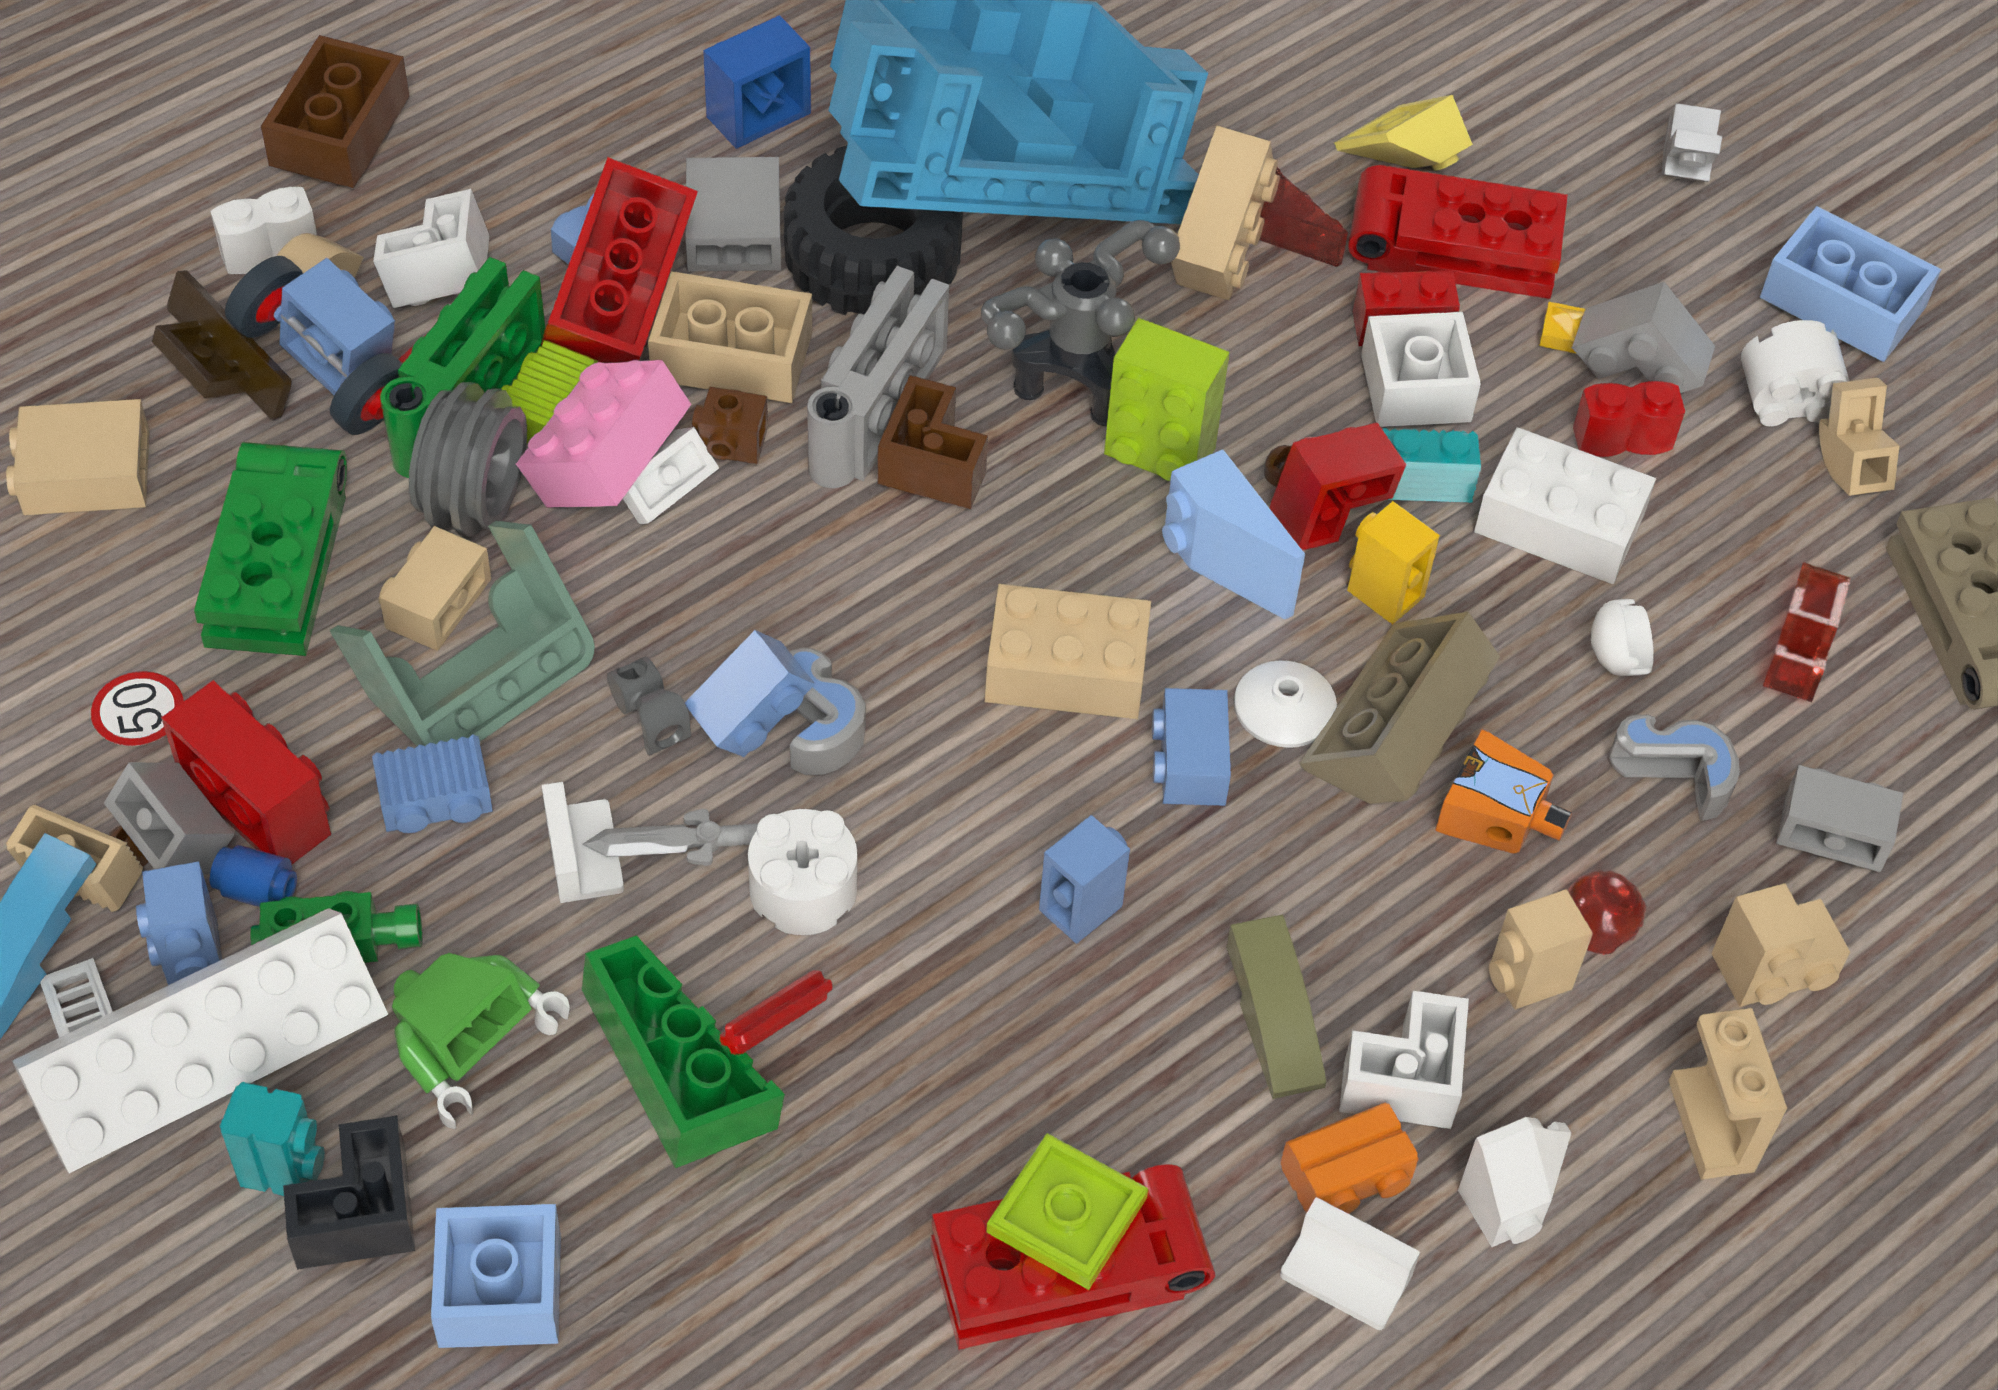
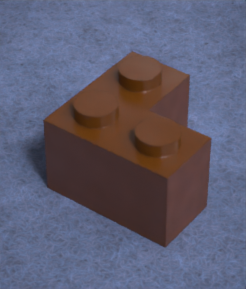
M909 375L878 445L877 484L960 507L972 508L986 474L988 435L955 427L956 387Z

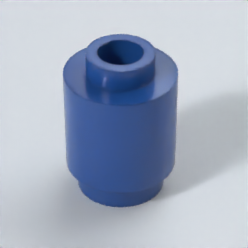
M237 845L233 849L223 847L219 850L211 867L209 881L211 888L219 890L222 897L260 907L261 902L279 901L285 897H292L297 884V874L295 871H292L291 861L288 858Z

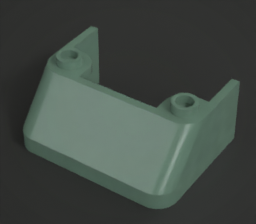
M495 521L488 525L512 569L494 582L488 596L490 611L499 626L421 679H419L413 667L404 659L392 656L385 657L371 631L337 625L330 630L368 698L416 746L419 744L426 746L430 742L437 744L440 740L448 742L451 738L458 740L462 736L469 738L472 734L478 736L479 742H481L583 671L590 664L595 649L593 637L532 525Z

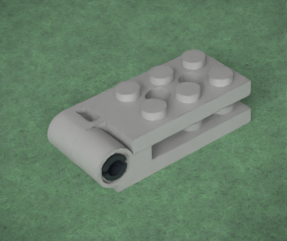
M896 266L886 282L881 281L877 285L867 312L865 314L860 313L855 318L851 327L850 337L843 347L837 346L833 351L828 370L821 379V389L815 391L807 403L808 472L811 479L818 485L826 488H839L849 484L854 478L864 481L878 459L880 440L909 375L928 380L947 350L948 284L931 279L921 295H914V272Z

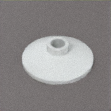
M1271 661L1252 668L1242 677L1235 691L1234 708L1241 725L1256 739L1269 745L1292 748L1305 746L1315 741L1337 708V701L1329 682L1314 669L1292 661ZM1282 693H1288V694H1291V695H1293V696H1286V695H1283Z

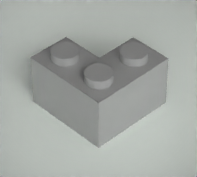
M1661 282L1586 308L1572 348L1597 379L1638 367L1648 381H1664L1679 386L1680 393L1703 386L1715 345L1665 282Z

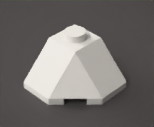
M1525 1117L1476 1138L1458 1192L1491 1247L1511 1240L1513 1244L1524 1242L1535 1236L1542 1229V1223L1551 1203L1571 1136V1131L1566 1123L1553 1122L1547 1127L1548 1129H1545L1538 1119Z

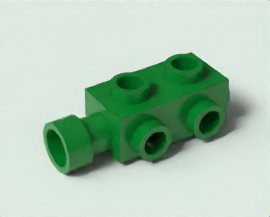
M343 891L333 896L313 898L292 896L282 898L279 901L261 902L259 925H252L250 930L251 945L330 908L342 914L364 963L378 962V946L397 944L398 949L422 947L423 944L419 904L397 905L392 912L377 913L371 892Z

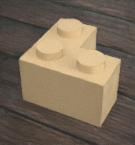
M1786 883L1737 896L1711 954L1739 1007L1756 1002H1760L1762 1005L1773 1004L1786 997L1789 993L1809 988L1811 991H1819L1829 987L1838 980L1850 950L1822 900L1818 899L1797 905Z

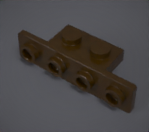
M187 270L177 271L167 302V310L179 323L156 326L151 342L205 399L246 393L270 419L281 418L291 389V378L253 338L241 334L230 324L225 316V309Z

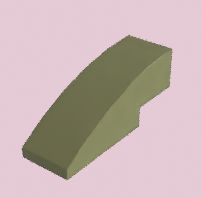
M1283 914L1230 925L1226 948L1242 992L1240 1006L1272 1099L1325 1088L1327 1082L1314 1019L1301 969Z

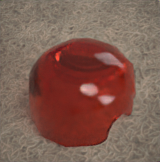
M1596 870L1580 876L1568 889L1570 896L1593 933L1587 951L1603 955L1612 954L1623 943L1629 940L1633 941L1644 925L1647 905L1638 887L1622 874L1611 870Z

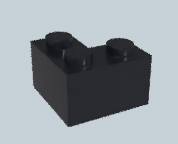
M397 1115L338 1124L343 1176L283 1185L287 1240L297 1270L415 1251L406 1151Z

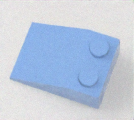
M1222 449L1173 470L1169 494L1166 497L1167 512L1165 526L1162 528L1164 541L1170 551L1178 553L1193 571L1283 619L1292 617L1294 615L1305 553L1226 452Z

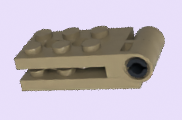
M1993 497L1901 511L1896 523L1901 535L1891 536L1886 550L1960 705L1966 704L1973 710L1998 706V505Z

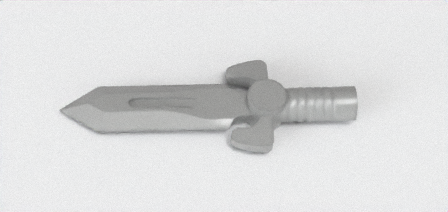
M699 809L688 812L683 817L686 825L698 826L697 828H688L682 824L604 829L582 845L606 857L687 852L692 847H697L699 850L687 853V861L692 864L709 866L713 862L712 852L716 851L719 847L750 845L751 839L757 831L758 824L719 826L717 823L709 820V811L707 809Z

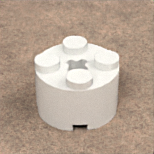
M1813 320L1792 321L1771 328L1773 336L1760 343L1758 336L1747 343L1741 354V362L1754 410L1759 415L1760 422L1763 425L1777 426L1784 423L1788 418L1807 417L1810 422H1820V419L1829 418L1833 383L1849 381L1837 335L1833 329L1830 333L1826 331L1824 323Z
M796 809L780 814H770L760 820L748 850L750 898L755 911L761 917L763 914L767 919L774 922L775 928L788 934L813 935L829 930L837 924L839 917L847 910L848 912L850 911L857 895V847L851 832L844 825L843 818L833 811L826 810L821 812L811 809Z

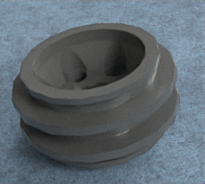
M464 382L460 383L454 390L440 391L430 402L421 420L413 446L409 469V493L411 504L418 512L424 513L425 520L432 528L436 526L440 529H446L453 526L459 535L469 537L478 534L482 528L489 529L488 525L495 521H502L506 516L522 475L516 463L525 453L527 445L526 415L521 407L513 406L512 399L506 390L497 388L487 390L484 393L479 384Z

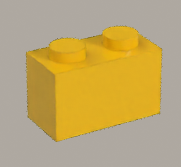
M1394 501L1378 514L1372 512L1367 515L1357 528L1356 537L1358 542L1355 554L1349 563V568L1352 570L1347 589L1348 592L1392 625L1425 597L1440 537L1438 533Z

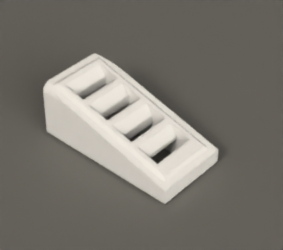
M93 958L45 975L40 982L59 1038L113 1012ZM86 978L89 979L88 983L58 994L56 992V989ZM92 992L94 993L92 998L64 1008L61 1006L64 1002ZM99 1007V1012L67 1023L66 1019Z

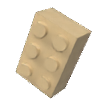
M1216 126L1177 234L1180 241V250L1177 257L1171 262L1177 285L1226 300H1230L1234 287L1241 289L1249 268V261L1244 260L1249 244L1256 246L1260 239L1264 226V218L1260 217L1261 210L1265 201L1272 203L1280 180V176L1275 174L1278 160L1273 159L1271 141Z
M671 271L648 340L649 361L663 360L678 385L708 390L710 386L729 390L735 389L742 392L765 395L769 400L792 403L812 336V294Z
M998 584L987 662L985 702L1138 719L1151 601Z

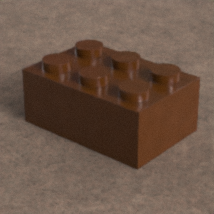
M319 35L261 125L269 166L354 188L410 97L404 56Z

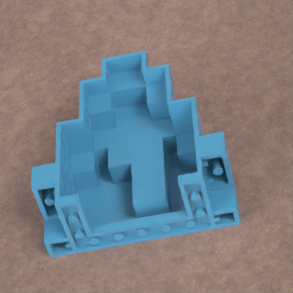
M845 1L830 64L837 77L828 111L842 126L840 134L848 142L839 181L860 206L1115 221L1145 220L1150 223L1168 224L1182 223L1199 176L1183 159V155L1208 76V72L1184 50L1144 47L1104 8L1093 1Z

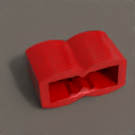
M1648 381L1632 387L1617 383H1600L1585 388L1573 424L1578 450L1597 457L1615 456L1625 451L1641 455H1656L1672 450L1685 414L1679 386L1664 381Z

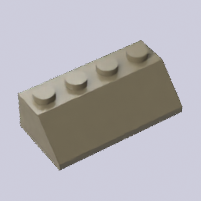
M1469 612L1393 623L1299 764L1304 771L1369 804L1408 800L1419 789V782L1432 762L1442 753L1443 745L1455 726L1464 719L1466 709L1477 692L1487 683L1488 675L1499 660L1500 655Z

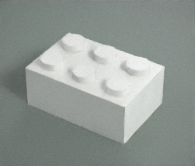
M1517 427L1483 495L1474 532L1614 584L1645 515L1656 478Z

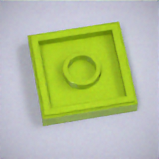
M1047 1133L988 1221L986 1232L1089 1290L1147 1199L1148 1188Z

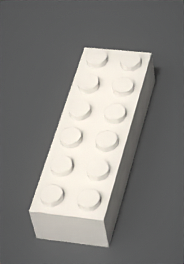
M328 908L16 1058L12 1062L62 1164L68 1173H71L234 1092L235 1087L241 1082L252 1083L387 1016L388 1013L342 914Z

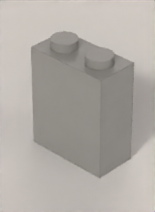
M779 157L686 158V187L698 191L686 225L688 271L781 270Z

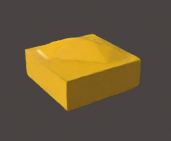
M1549 301L1539 346L1577 354L1572 346L1585 309Z

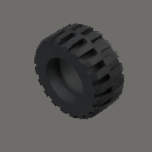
M847 145L836 148L833 155L828 156L824 153L812 161V168L809 166L804 167L795 177V182L788 188L785 196V261L788 270L793 274L795 283L804 292L809 291L814 301L822 306L828 303L831 305V310L845 316L847 312L865 314L871 305L872 296L877 285L881 281L886 282L896 266L914 272V295H921L931 279L948 285L952 283L957 274V266L961 260L963 212L860 206L839 181ZM861 223H883L897 227L904 232L891 237L872 239L851 235L844 232L843 229Z

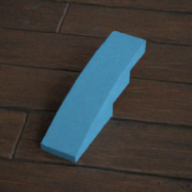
M44 833L0 901V1039L45 977L46 973L41 968L40 963L71 921L65 909L97 865L91 855Z

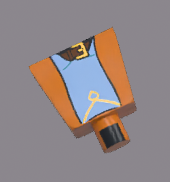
M1482 729L1443 801L1435 831L1514 854L1520 852L1531 829L1560 841L1572 812L1546 801L1554 776L1549 768Z

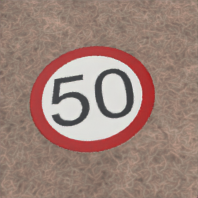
M148 671L127 673L111 680L97 693L91 707V720L96 731L112 743L123 746L146 745L166 735L161 717L184 700L179 687L164 675Z

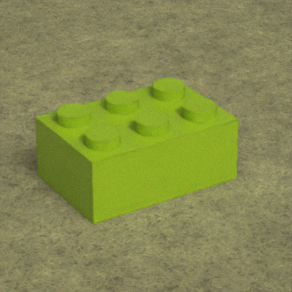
M1138 318L1114 357L1104 454L1115 458L1121 463L1133 465L1159 475L1167 481H1171L1173 470L1213 454L1216 449L1230 352Z

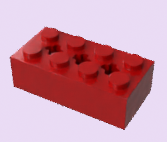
M607 157L541 345H543L544 340H548L604 364L633 360L639 361L698 191ZM600 307L607 308V309H609L610 311H605V310L601 309Z

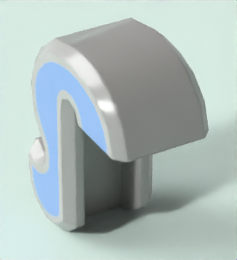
M803 647L791 650L790 653L815 683L803 696L801 705L796 709L811 725L792 740L790 744L791 769L804 775H824L836 771L849 763L863 746L866 729V703L859 690L845 680L832 678L830 658L816 649Z
M1649 714L1633 715L1623 720L1616 732L1609 753V760L1613 768L1624 777L1694 778L1699 819L1704 821L1718 817L1727 807L1740 773L1739 758L1731 739L1715 725L1699 720L1678 721L1663 731L1655 729L1656 719Z

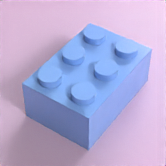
M1816 206L1774 257L1760 298L1802 320L1824 323L1826 331L1831 333L1833 329L1838 339L1885 362L1926 308L1941 269Z

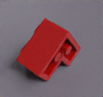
M1378 423L1360 427H1348L1331 434L1303 438L1293 442L1269 509L1302 551L1338 542L1352 508L1394 497L1406 463Z

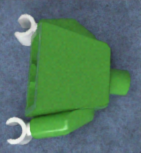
M447 953L441 955L422 974L414 970L403 972L394 984V995L396 998L393 1000L392 1009L399 1020L394 1030L400 1060L425 1093L428 1094L432 1091L438 1098L439 1117L448 1128H456L454 1118L446 1111L450 1104L455 1102L462 1103L466 1106L467 1111L473 1115L472 1100L469 1093L457 1086L450 1087L446 1082L449 1077L455 1081L463 1077L532 1010L531 1006L536 1009L535 1025L544 1034L554 1035L558 1029L557 1021L548 1015L547 1011H555L564 1019H568L569 1002L562 993H541L537 989L540 986L537 981L502 955L467 958Z

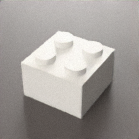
M1463 312L1369 316L1361 357L1376 423L1380 427L1471 422L1481 383Z

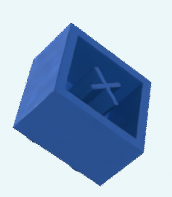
M780 15L703 50L706 116L736 149L811 114L810 46Z

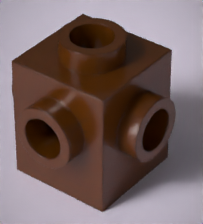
M709 387L704 406L696 405L692 427L695 428L712 457L719 460H734L758 464L768 429L767 396L735 389Z

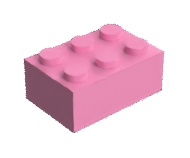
M633 360L605 364L598 362L590 365L580 374V381L567 398L557 404L554 409V415L544 428L530 439L528 449L516 463L547 508L618 506L692 405L663 360Z

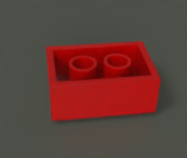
M213 680L161 717L175 763L180 764L219 815L256 850L288 858L292 865L331 836L326 814L330 808L326 799L321 794L319 783L322 781V775L307 756L301 755L297 757L288 749L281 733L272 724L267 723L263 726L253 717V712L247 702L238 693L233 692L229 695Z

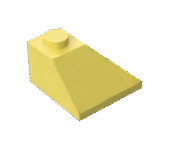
M1453 95L1399 105L1334 142L1337 151L1410 168L1432 165L1434 171L1456 163L1459 160L1457 153L1473 145Z

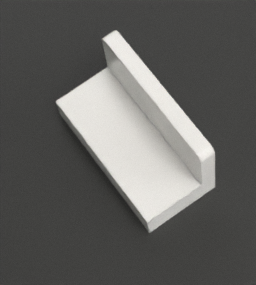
M694 427L673 430L623 497V500L639 524L651 522L719 469Z
M563 782L542 785L560 903L622 893L624 891L619 856L606 857L582 845L604 829H613L608 800L603 799L567 805Z
M1316 1197L1305 1215L1300 1237L1281 1268L1280 1277L1369 1326L1382 1330L1412 1278L1420 1251Z

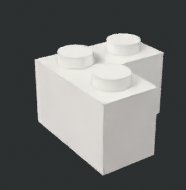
M468 189L426 199L423 225L377 235L373 262L393 308L405 305L419 306L429 302L431 299L452 294L459 295L469 275L477 272L485 263L488 254L489 233L472 190Z
M1413 991L1403 1023L1402 1038L1352 1031L1344 1061L1339 1112L1358 1114L1386 1102L1390 1104L1399 1121L1451 1129L1462 1096L1469 999Z

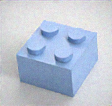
M556 1204L436 1208L431 1320L438 1348L558 1344L561 1233Z

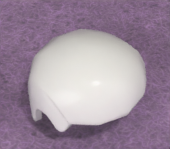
M1619 599L1605 603L1597 612L1591 628V645L1599 663L1610 673L1618 676L1649 674L1653 667V641L1648 615L1644 607L1629 605L1635 604L1633 599Z

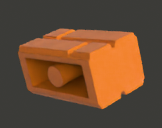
M1385 1102L1285 1142L1281 1167L1292 1189L1297 1192V1198L1306 1213L1317 1197L1350 1214L1360 1205V1200L1377 1193H1379L1381 1198H1390L1404 1191L1411 1183L1419 1158L1407 1133L1402 1131L1401 1123L1390 1104Z

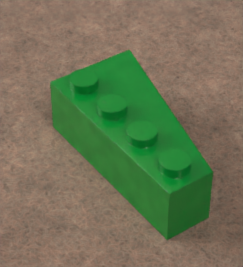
M637 935L585 953L582 992L675 1168L778 1129L785 1096L784 1092L772 1080L767 1083L753 1068V1059L746 1052L740 1055L731 1054L728 1046L721 1045V1032L715 1027L716 1020L703 1006L698 1008L682 992V983Z

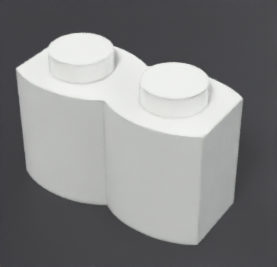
M303 187L279 188L262 195L258 199L232 200L210 211L219 250L228 274L248 273L262 261L277 256L291 239L300 234L311 233L317 235L312 208Z

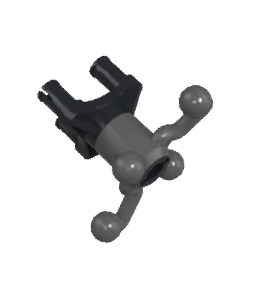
M1135 220L1102 241L1095 248L1092 261L1076 264L1073 263V252L1069 244L1057 238L1045 240L1037 248L1035 262L1039 271L1047 276L1055 277V280L1040 289L1023 286L984 302L981 308V317L987 324V335L991 344L1003 350L1012 349V363L1016 368L1014 392L1019 398L1035 400L1043 394L1044 372L1065 375L1090 388L1093 394L1092 407L1090 409L1091 419L1100 426H1107L1113 362L1116 355L1112 345V337L1127 334L1135 322L1134 309L1131 304L1123 299L1116 298V287L1121 284L1124 278V269L1114 257L1138 240H1142L1143 253L1149 261L1158 265L1170 263L1177 257L1180 250L1179 237L1174 230L1165 226L1155 227L1145 220ZM1028 306L1039 317L1050 320V329L1025 335L1026 326L1022 317L1012 311Z

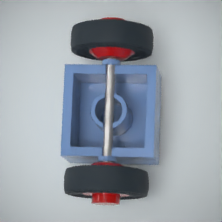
M285 256L270 257L253 267L238 282L227 300L225 316L230 324L241 334L250 338L264 335L280 324L279 345L334 395L330 405V415L343 430L352 435L363 434L380 424L384 420L380 399L381 391L387 383L399 378L398 369L403 364L391 355L395 320L389 309L383 303L373 301L360 289L356 279L348 271L340 270L328 258H325L305 273Z

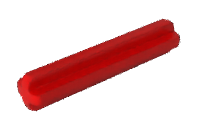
M810 971L725 1025V1031L720 1034L721 1045L728 1046L731 1054L740 1055L826 1001L827 993L833 989L831 979H824L821 971Z

